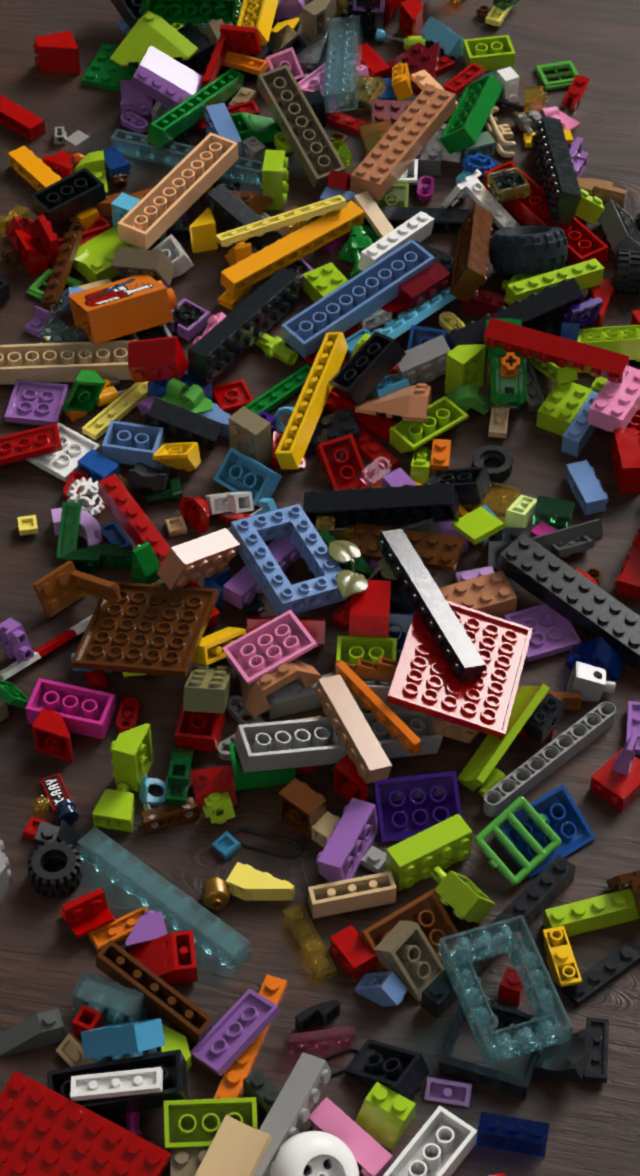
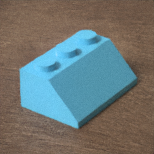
M430 16L420 31L425 35L423 38L430 43L432 41L434 44L439 42L440 50L444 49L443 53L448 57L454 56L459 58L463 56L464 39Z

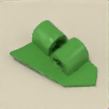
M175 378L168 382L166 387L167 394L161 400L197 414L212 411V400L205 397V393L200 386L193 384L189 387Z

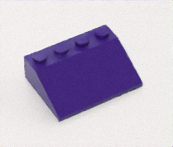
M456 771L390 778L372 783L381 843L405 840L458 813L462 817Z

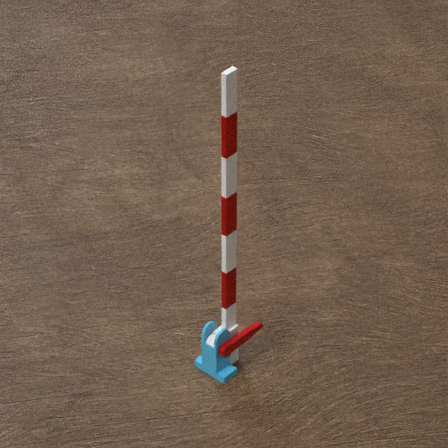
M262 498L258 501L261 508L252 514L221 513L218 516L221 521L231 523L278 509L273 498ZM160 578L152 584L160 585L164 582ZM92 615L33 651L34 657L27 661L23 660L20 663L16 661L1 670L0 679L6 680L86 631Z

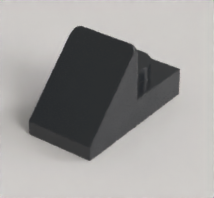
M62 820L60 827L40 821L34 843L44 845V842L47 841L49 843H52L53 840H57L58 843L65 841L66 845L71 844L76 849L80 835L64 820Z

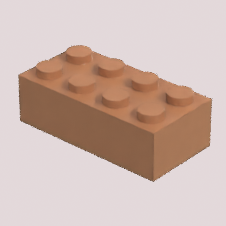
M226 528L185 542L169 550L157 574L170 590L177 587L182 588L188 583L199 581L201 578H209L217 572H224L229 567L231 559L236 555V550L240 544Z
M503 571L439 588L447 601L495 617H503L506 614L516 612L517 596Z

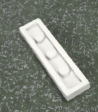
M161 1067L71 1076L70 1098L72 1101L163 1092V1070Z

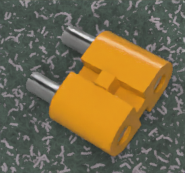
M103 378L106 384L96 402L98 407L111 404L126 391V389L121 391L115 389L114 385L119 384L118 378L113 380Z

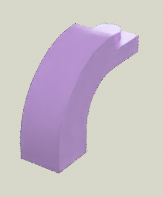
M62 508L51 509L55 535H59ZM82 510L79 535L87 541L88 547L100 545L102 534L98 521L91 514Z

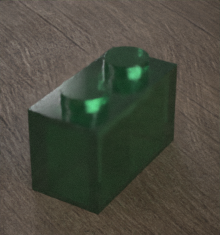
M538 495L534 509L533 524L538 525L541 521H544L557 529L571 527L575 502Z

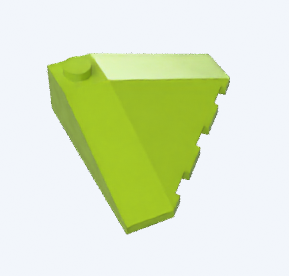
M148 10L136 22L110 57V61L121 67H128V63L138 62V65H140L150 45L171 58L182 57L183 60H189L199 50L163 18Z

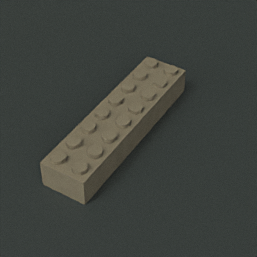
M286 64L258 75L256 86L314 189L328 184L327 177L330 170L345 173L346 168L288 65Z

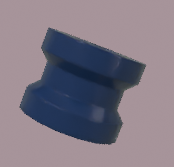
M65 799L56 804L55 811L59 815V823L64 820L70 825L78 820L79 814L75 810L76 805L73 800Z

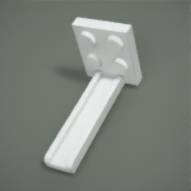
M478 169L471 176L466 177L463 182L458 183L441 204L444 208L454 207L460 201V198L464 199L469 195L479 206L493 213L492 220L499 229L520 226L478 180L482 174Z

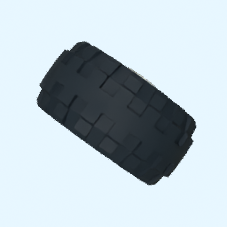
M529 225L499 229L492 234L489 243L490 264L493 265V269L497 273L508 275L542 274L561 269L565 266V262L568 259L567 236L564 235L563 229L557 226Z

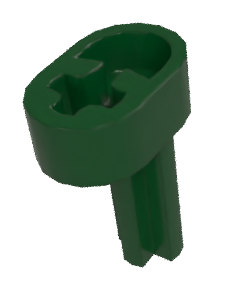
M179 477L170 478L172 489L145 494L146 504L174 499V502L180 501L183 495Z

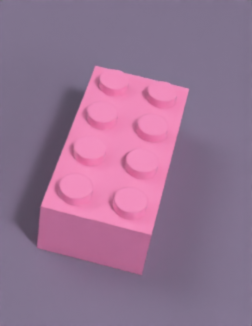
M628 366L622 383L607 380L589 407L588 424L612 433L614 429L627 427L640 407L639 369Z

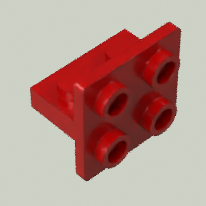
M101 888L62 905L63 910L60 911L62 918L76 938H81L115 921V916L108 908L105 893Z

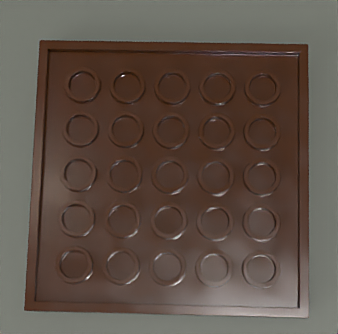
M110 581L120 587V594L123 600L119 603H113L100 598L71 661L72 667L186 678L219 597L218 589L177 587L170 590L167 585Z

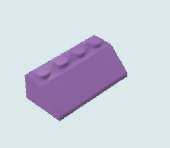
M352 798L349 805L344 807L340 821L338 820L335 823L332 835L328 836L325 848L322 852H319L316 859L319 874L329 883L352 879L361 864V859L369 850L379 831L375 804Z

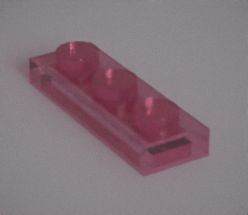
M354 1026L287 1034L289 1054H302V1052L305 1053L312 1050L325 1051L328 1048H347L355 1045Z

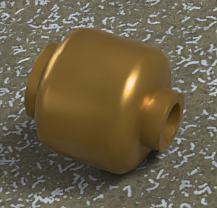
M213 877L205 881L202 886V901L206 907L217 910L229 903V886L225 880Z

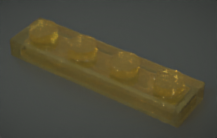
M303 903L284 909L283 916L316 981L320 982L337 975V969Z

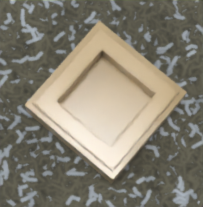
M183 516L165 520L169 537L188 533Z

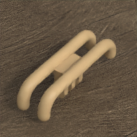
M494 106L490 112L491 115L486 120L485 128L496 142L495 149L497 153L504 158H513L515 153L504 151L502 146L514 148L516 146L515 141L505 140L513 138L514 134L508 124H496L498 118L493 117L492 114L498 112L499 108Z

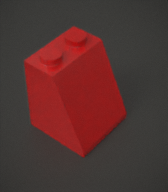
M71 30L34 37L35 44H33V50L36 54L34 61L35 65L39 66L41 72L81 74L78 46Z

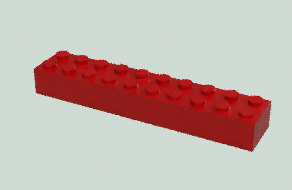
M512 161L484 172V186L524 225L557 226L563 229L568 241L567 264L571 266L594 258L601 265L608 263L609 247L576 217L573 218L571 225L551 221L550 214H548L549 209L546 206L547 201L544 198V190ZM517 168V173L521 174L524 183L527 184V194H524L522 198L523 194L511 196L507 201H505L507 198L500 200L490 184V174L503 173L506 170Z

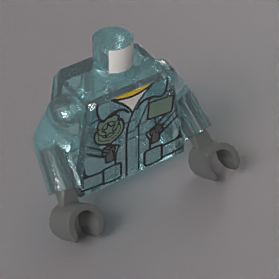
M55 304L50 307L52 316H49L44 327L39 332L40 343L80 342V340L87 338V334L81 327H77L73 332L62 320L56 319V317H60L63 314V310Z

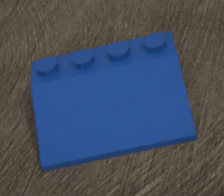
M564 784L530 803L539 815L542 813L547 820L545 822L558 835L562 843L527 876L528 879L544 870L558 855L564 858L596 838ZM523 808L513 813L543 849L551 842ZM507 820L499 826L501 831L528 862L537 856L535 851ZM496 838V840H497V842L499 843L500 847L507 853V855L514 861V863L522 870V869H523L522 866L515 860V858L509 853V851H508V850L502 845V843Z

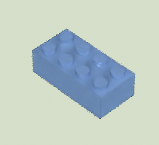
M225 103L206 106V113H204V120L207 123V126L204 127L206 136L211 132L238 143L239 159L228 170L243 167L242 140Z

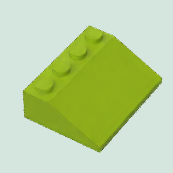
M116 225L80 245L72 266L90 283L108 278L112 279L119 275L111 266L117 247H131L133 249H139L140 247L120 240L118 238V226Z
M640 325L579 329L577 342L627 355L629 360L640 362Z

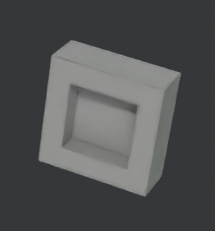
M371 846L361 859V865L376 874L380 873L386 865V853Z

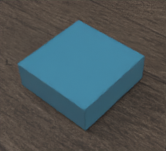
M227 831L211 844L212 848L225 860L242 847L241 843Z

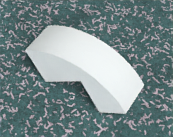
M239 491L205 495L211 515L225 512L242 513L254 511L252 492Z

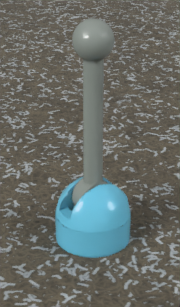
M378 28L376 31L375 41H384L387 38L404 42V39L388 36L383 29Z

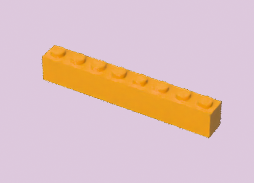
M22 146L8 153L10 167L37 191L61 180L58 174L54 173L49 166L44 164L27 147ZM90 207L69 218L72 223L82 224L86 231L90 229V226L98 218L99 212L96 208Z

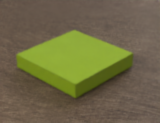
M481 506L460 517L459 521L451 522L452 528L474 545L505 529L504 522Z

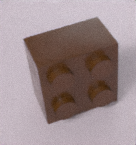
M294 778L278 793L279 817L310 840L311 827L326 813V799L322 794L310 789L305 782Z

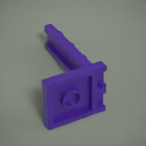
M600 297L594 299L590 298L580 304H573L569 308L568 314L561 318L564 322L580 323L579 329H583L582 327L586 325L593 327L603 301Z

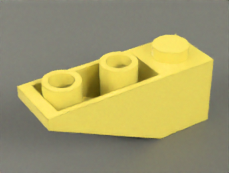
M237 862L226 880L230 894L245 901H293L295 898L294 885L290 882L275 878L267 872L258 871L248 864L244 865Z

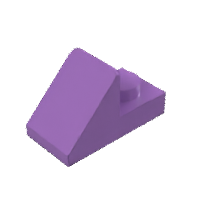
M34 306L35 317L25 325V331L40 337L44 333L43 330L47 328L52 313L47 309Z

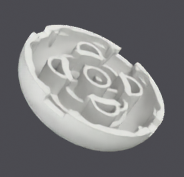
M306 1131L292 1136L280 1147L275 1161L272 1162L270 1176H359V1169L353 1153L339 1138L322 1131ZM326 1159L328 1160L327 1169L323 1166ZM308 1165L310 1170L304 1175V1169Z

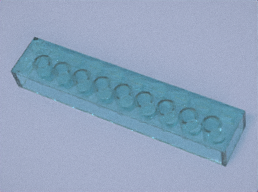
M360 15L330 19L323 87V101L326 113L358 109L363 27Z

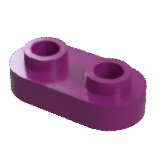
M424 175L418 180L417 198L422 202L430 201L433 198L435 180L432 176Z

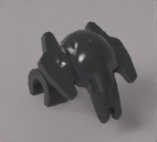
M501 90L500 97L496 100L495 106L502 103L517 112L524 111L525 106L519 105L520 102H511L510 100H505V98L503 99Z

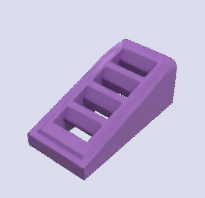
M632 734L617 755L613 771L624 775L629 773L634 761L637 735Z

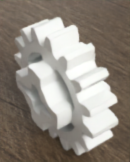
M82 477L80 480H75L69 486L70 490L66 495L70 496L67 502L82 503V510L92 516H97L105 508L104 501L98 495V481L93 483L92 478L86 481L85 477Z

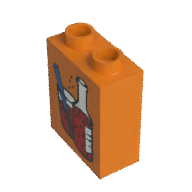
M147 273L68 295L75 328L81 327L84 329L87 338L94 345L172 322L174 320L171 309H175L178 306L173 289H167L161 280L156 281Z

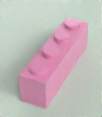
M327 1097L309 1115L308 1119L312 1124L310 1128L313 1131L332 1134L348 1146L356 1159L358 1167L361 1168L359 1172L362 1176H383L395 1161L394 1157Z

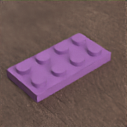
M249 988L190 1051V1054L195 1060L219 1076H222L277 1017L281 1010L276 1004Z

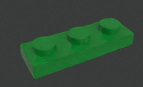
M63 501L57 558L61 559L62 556L76 551L78 548L82 503Z

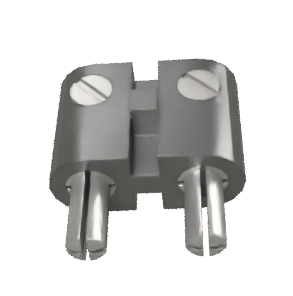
M530 110L527 115L525 112L517 113L513 117V122L522 132L531 135L533 134L532 128L536 131V124L541 120L542 116L538 111Z

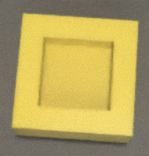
M36 515L17 517L20 536L38 534Z

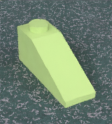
M520 495L506 511L505 528H526L536 508L538 499Z

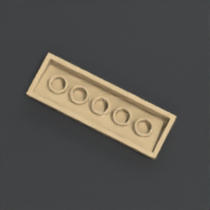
M225 1115L195 1176H254L273 1138L269 1133L257 1130Z

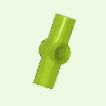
M264 333L254 343L263 349L266 356L269 358L276 357L287 365H294L298 359V353L287 347L284 340L279 336L273 338L269 334Z

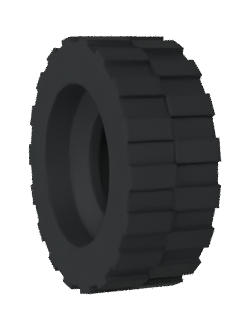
M485 445L475 451L472 459V468L485 467L483 463L487 460H495L501 463L499 468L487 467L492 484L501 483L510 477L513 457H511V453L506 448L504 449L502 446Z

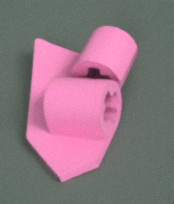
M540 106L537 110L541 116L560 119L563 130H573L580 126V122L561 112L557 106L548 108Z

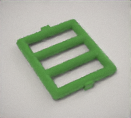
M519 796L474 838L475 844L490 860L488 863L493 869L497 868L512 886H517L562 843L558 835L545 822L547 820L542 813L539 815L523 796ZM520 807L525 810L551 840L544 849L513 815ZM506 820L537 854L530 862L499 828ZM493 833L522 866L523 869L515 876L484 841L490 834Z

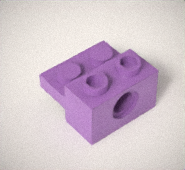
M577 137L569 148L577 178L581 177L588 161V153L582 151L583 138Z

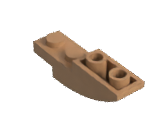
M577 178L579 188L587 191L590 196H596L603 202H608L611 199L617 205L624 207L627 190L613 187L614 182L606 180Z

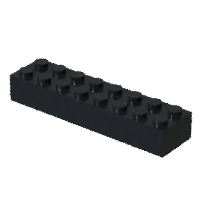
M575 278L570 280L564 279L557 286H549L539 294H531L528 299L523 301L517 300L510 307H502L492 315H484L481 320L476 322L470 321L463 328L451 330L448 335L447 345L450 350H453L458 345L484 344L483 326L485 321L490 320V318L521 319L522 326L527 328L553 321L567 315L569 308L573 304L582 303L584 295Z
M448 482L440 484L424 483L416 486H385L384 488L332 489L329 491L304 493L303 510L316 530L355 527L356 522L385 526L414 524L433 518L434 522L459 521V499L454 484Z

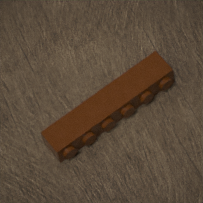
M112 940L96 955L95 966L181 1034L185 1035L195 1045L212 1029L213 1019Z

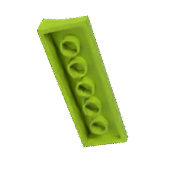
M543 683L539 686L521 687L514 699L505 736L500 739L487 735L458 776L457 781L472 792L485 782L550 689L547 685Z

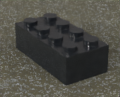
M86 167L30 195L33 212L37 216L45 215L47 221L50 220L52 227L106 199L104 184Z
M375 331L328 383L339 397L359 406L377 388L378 384L389 375L390 371L402 360L406 353L395 339Z

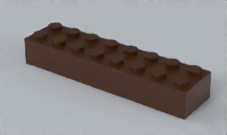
M478 204L474 205L458 229L450 294L466 303L471 298H475L479 286H483L487 280L486 273L488 271L487 265L490 255L489 243L493 230L491 226L494 221L492 220L493 213Z

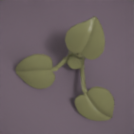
M336 540L329 543L328 553L334 561L339 563L351 562V571L342 570L336 577L337 588L343 599L364 592L368 588L367 580H372L379 571H381V576L386 579H397L389 564L386 563L385 558H382L379 561L380 567H377L366 580L364 575L355 573L354 559H358L361 556L359 548L345 540Z

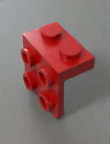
M13 217L10 225L7 227L6 235L16 249L15 230L17 229L34 236L39 241L37 219L30 220L25 217Z

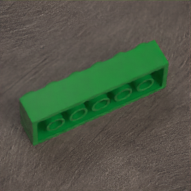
M142 0L141 15L143 16L149 10L163 18L167 23H207L212 19L218 20L221 18L224 23L229 21L235 23L238 0Z
M493 74L467 85L455 111L439 139L450 154L458 153L465 147H471L477 143V138L482 133L481 130L486 124L487 118L491 115L490 112L495 106L496 100L500 97L499 94L502 90L501 85Z

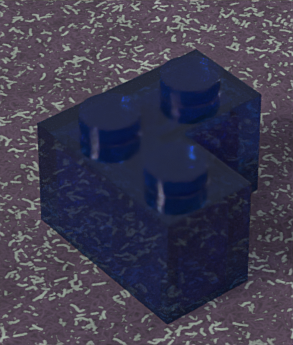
M598 637L571 647L565 663L571 671L576 661L605 669L606 680L615 681L620 678L625 661L602 637Z

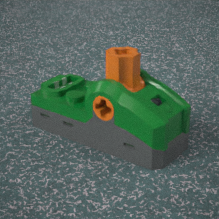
M495 318L522 326L521 319ZM486 320L484 323V334L488 326L489 320ZM486 345L485 365L488 408L490 410L492 407L494 409L510 408L509 411H520L527 400L526 358L519 353L506 352L504 349L498 347L491 348Z

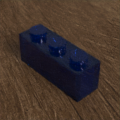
M481 1112L476 1145L545 1157L550 1124Z

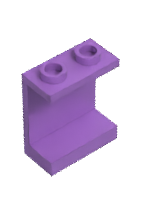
M120 80L121 115L126 112H132L138 116H152L153 98L129 85L131 80Z

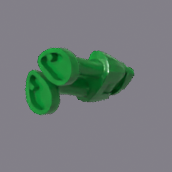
M353 226L350 228L351 233L349 234L347 249L354 261V268L350 272V279L362 272V270L358 269L361 251L373 244L367 232L364 231L363 226Z

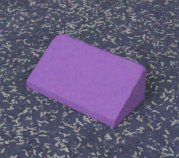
M428 1076L424 1100L469 1107L473 1083Z

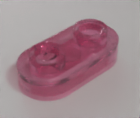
M385 457L376 458L361 471V480L366 485H374L390 472L391 463Z

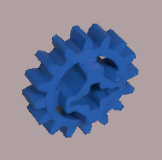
M481 153L468 154V156H464L462 161L463 169H466V172L473 174L478 169L482 173L480 177L484 176L485 171L497 167L498 164L497 161H493L494 158L484 156Z

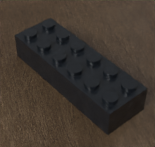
M180 1049L47 1071V1087L71 1100V1076L161 1067L163 1070V1092L74 1101L102 1117L161 1108L163 1107V1101L188 1100L187 1064Z

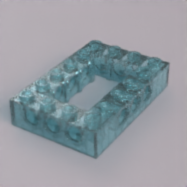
M523 915L440 938L438 952L486 1065L570 1041L573 1026ZM508 952L536 1018L533 1017L530 1021L516 1025L512 1023L509 1027L497 1030L499 1023L497 1015L494 1016L489 1005L490 999L483 991L481 986L482 980L480 977H477L473 962Z

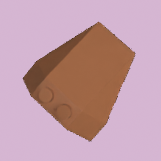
M418 383L381 398L369 396L366 397L363 403L356 406L355 412L370 415L384 413L388 418H393V415L402 416V420L426 422L428 405L432 404V387L427 386L425 383Z
M294 659L287 664L279 666L273 672L263 675L259 680L250 685L246 684L239 677L244 707L253 718H256L271 709L266 698L269 694L295 679L307 688L316 683L322 676L313 666Z

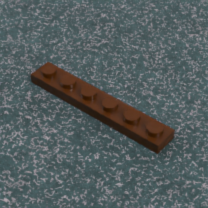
M81 230L69 231L65 234L40 303L43 308L51 307L53 304L59 305L61 293L64 291L83 237Z

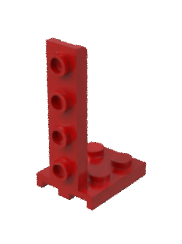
M221 24L219 28L221 35L219 40L216 41L215 50L211 53V60L207 64L205 75L201 79L204 87L217 78L227 51L255 55L261 54L262 49L257 28Z
M45 215L38 216L39 243H42L44 253H48L50 266L53 267L64 238L58 239L57 234L52 231L53 228L50 220L47 221ZM110 224L82 232L83 237L80 245L111 228Z

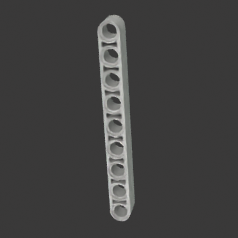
M611 702L600 703L484 794V814L489 817H496L501 814L519 796H524L612 727L616 713L615 705Z

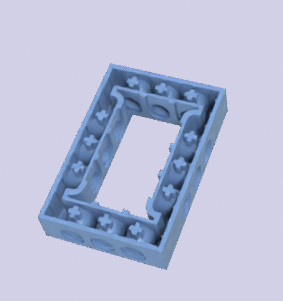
M300 504L231 522L230 533L240 544L237 552L277 616L290 609L294 614H299L348 599V597L343 599L337 588L336 577L342 571L341 567L330 557L328 547ZM291 535V543L295 544L300 552V557L304 558L309 566V571H312L316 578L291 585L264 542L276 538L278 540L283 536Z

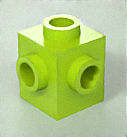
M218 792L212 793L207 798H204L206 806H202L205 818H210L212 824H223L228 819L236 817L228 792L221 794Z

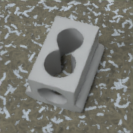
M64 126L55 127L54 144H65L67 134Z

